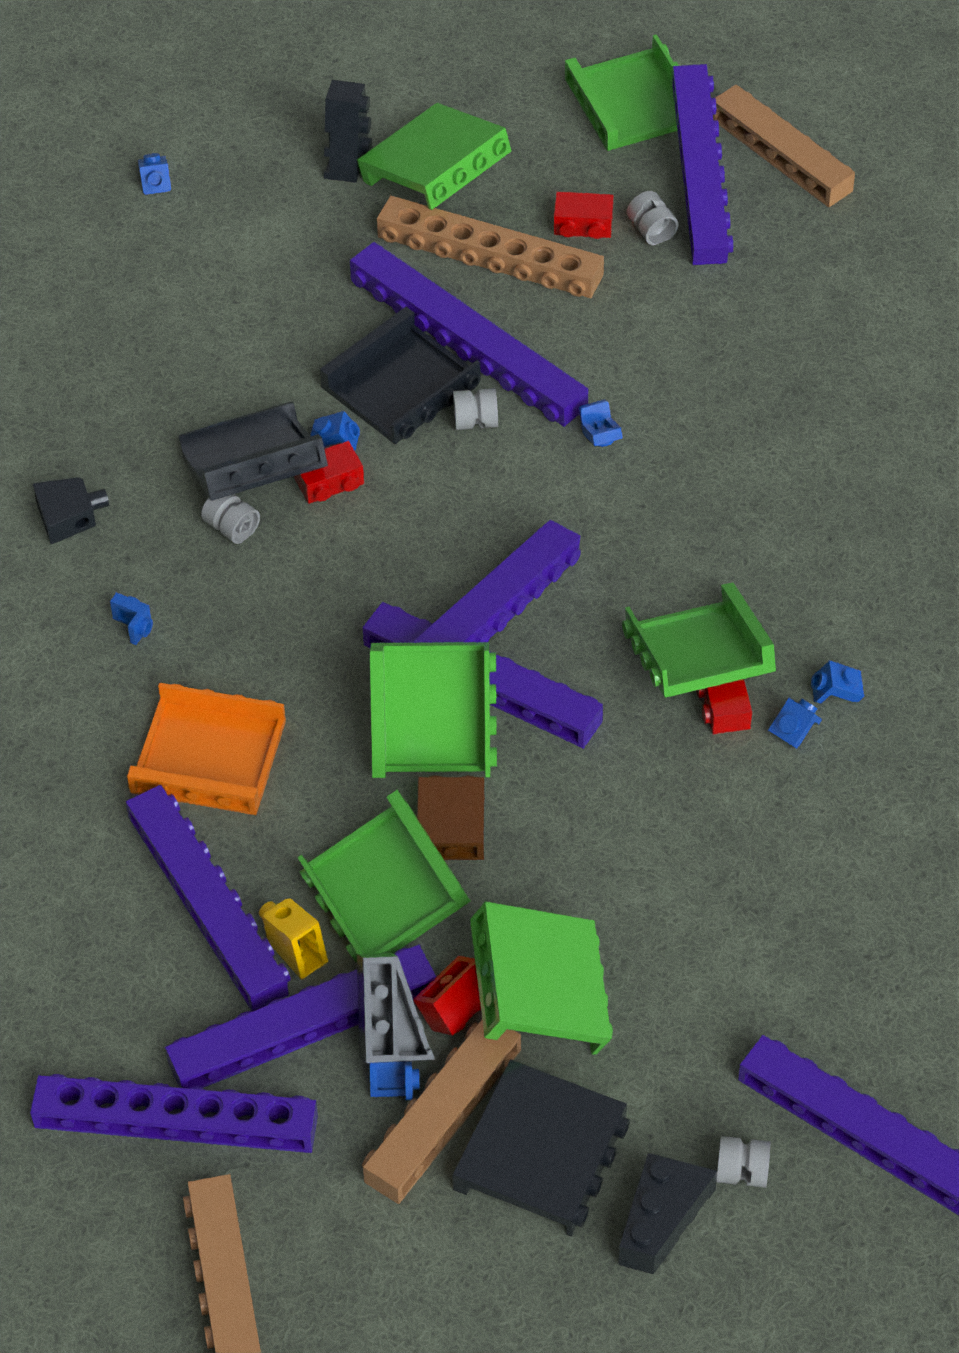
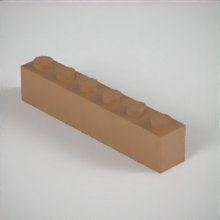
M734 85L716 97V115H713V120H718L722 128L827 207H831L853 192L855 172L849 166L844 165L832 156L829 151L821 148L810 137L794 128L788 121H785L769 107L763 105L749 92H746L738 85Z
M481 1020L479 1024L477 1022L472 1024L465 1036V1041L459 1049L455 1047L451 1050L442 1070L430 1076L425 1085V1091L418 1099L413 1098L407 1105L404 1117L398 1124L394 1123L388 1128L383 1138L384 1142L377 1150H371L367 1154L362 1164L364 1183L397 1204H400L503 1074L510 1059L514 1060L521 1051V1034L507 1029L498 1040L484 1038L483 1021Z
M228 1174L188 1182L190 1195L184 1196L183 1201L186 1218L193 1217L195 1227L189 1228L188 1232L191 1250L199 1249L200 1260L193 1261L197 1283L204 1281L205 1293H199L202 1316L209 1314L211 1326L204 1327L207 1348H215V1353H261L231 1176Z

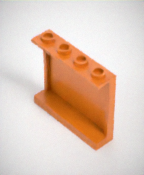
M159 683L160 700L137 766H130L127 775L130 793L140 795L161 785L167 795L173 794L178 802L257 815L286 723L284 704L272 700L263 701L246 698L238 694L217 693L209 689L200 690L184 687L179 684Z

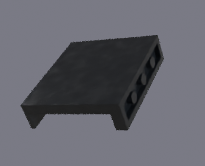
M405 307L320 369L321 388L393 444H397L403 438H410L423 423L431 422L443 408L454 405L453 391L474 390L481 381V373L478 360L468 366L416 327L414 312Z
M293 401L178 435L184 461L211 501L328 466L322 437L319 434L313 436L308 434L297 419Z
M510 1059L453 1173V1190L467 1195L469 1189L472 1188L566 1225L567 1235L572 1237L576 1226L582 1228L586 1222L589 1213V1207L586 1205L590 1196L596 1198L603 1183V1177H600L604 1166L610 1168L613 1164L617 1148L614 1147L617 1138L624 1139L630 1125V1119L626 1118L627 1104Z

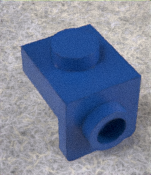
M159 153L144 155L143 159L138 160L142 188L145 195L171 190L166 156L160 157Z
M605 399L579 407L582 432L594 446H608L613 441L623 438L621 427L611 418L609 403Z
M345 411L315 419L311 436L319 434L322 437L324 447L349 441L355 451L360 429Z
M116 592L110 600L113 619L128 625L130 642L137 645L142 636L147 637L152 630L153 620L151 619L149 605L140 602L135 597H127Z
M829 660L811 678V687L813 689L814 702L822 703L830 695L851 702H859L864 697L860 670Z
M788 698L768 731L797 749L814 722L819 725L822 719L815 714L818 708L801 698L799 703Z
M412 1061L370 1063L371 1097L406 1096V1100L413 1099V1090H419V1069H412Z

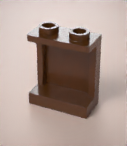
M437 775L418 777L417 819L444 860H484V777L470 775L462 777H441Z

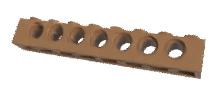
M391 195L377 217L378 237L383 238L387 242H397L407 245L414 250H424L435 253L442 258L456 259L466 265H476L487 268L494 273L515 276L521 281H532L542 284L549 289L556 288L567 291L577 297L592 298L604 275V256L437 208L430 210L426 205Z

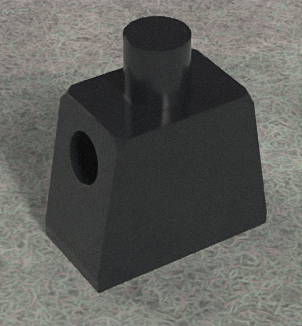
M80 477L33 484L36 503L50 544L57 543L95 527L96 522L93 510L110 506L105 488L88 493L84 481Z

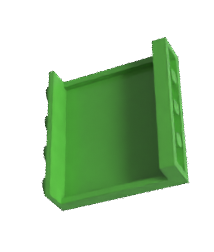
M657 34L653 35L651 49L581 68L576 58L565 60V80L607 151L677 131L672 74L673 66L679 65L676 61L673 62L667 45L662 44Z
M436 103L357 159L363 181L366 184L372 186L382 178L425 194L428 208L433 210L509 154L511 147L505 127Z
M733 582L721 585L723 602L638 621L630 607H625L626 620L622 621L624 636L626 639H631L634 654L640 655L644 671L649 670L653 686L659 687L664 698L776 671L774 644Z
M489 642L371 643L372 778H385L386 772L485 771V777H490V767H497V747H490V735H497L496 716H490V704H496V684H490V672H496V652H489Z
M398 790L386 797L392 805L390 808L315 859L308 862L302 854L298 857L304 869L299 871L310 888L315 885L319 891L315 896L317 902L325 913L329 910L332 912L335 918L330 922L341 938L345 935L348 938L350 944L346 946V949L356 963L357 954L389 952L394 954L471 902Z
M485 901L470 919L484 1038L498 1040L508 1029L590 1042L591 1055L598 1054L612 1039L613 1028L611 1023H609L608 996L604 989V968L600 962V941L598 935H596L595 921Z

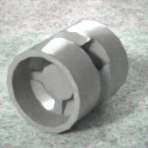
M643 192L629 203L627 215L648 244L656 245L671 239L676 233L678 221L656 192Z
M495 388L479 389L476 394H472L470 390L453 391L456 430L473 429L475 424H479L481 428L498 427Z
M235 494L213 501L208 497L201 515L206 523L214 529L220 530L222 535L235 544H240L251 536L257 529L260 521L259 511L248 503L241 501Z
M721 1136L717 1183L736 1185L739 1180H744L747 1186L766 1188L771 1141L751 1139L748 1144H743L741 1138Z

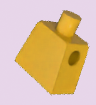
M291 898L285 899L277 905L273 901H269L261 907L259 916L263 920L269 943L301 980L328 962L320 925L313 916Z

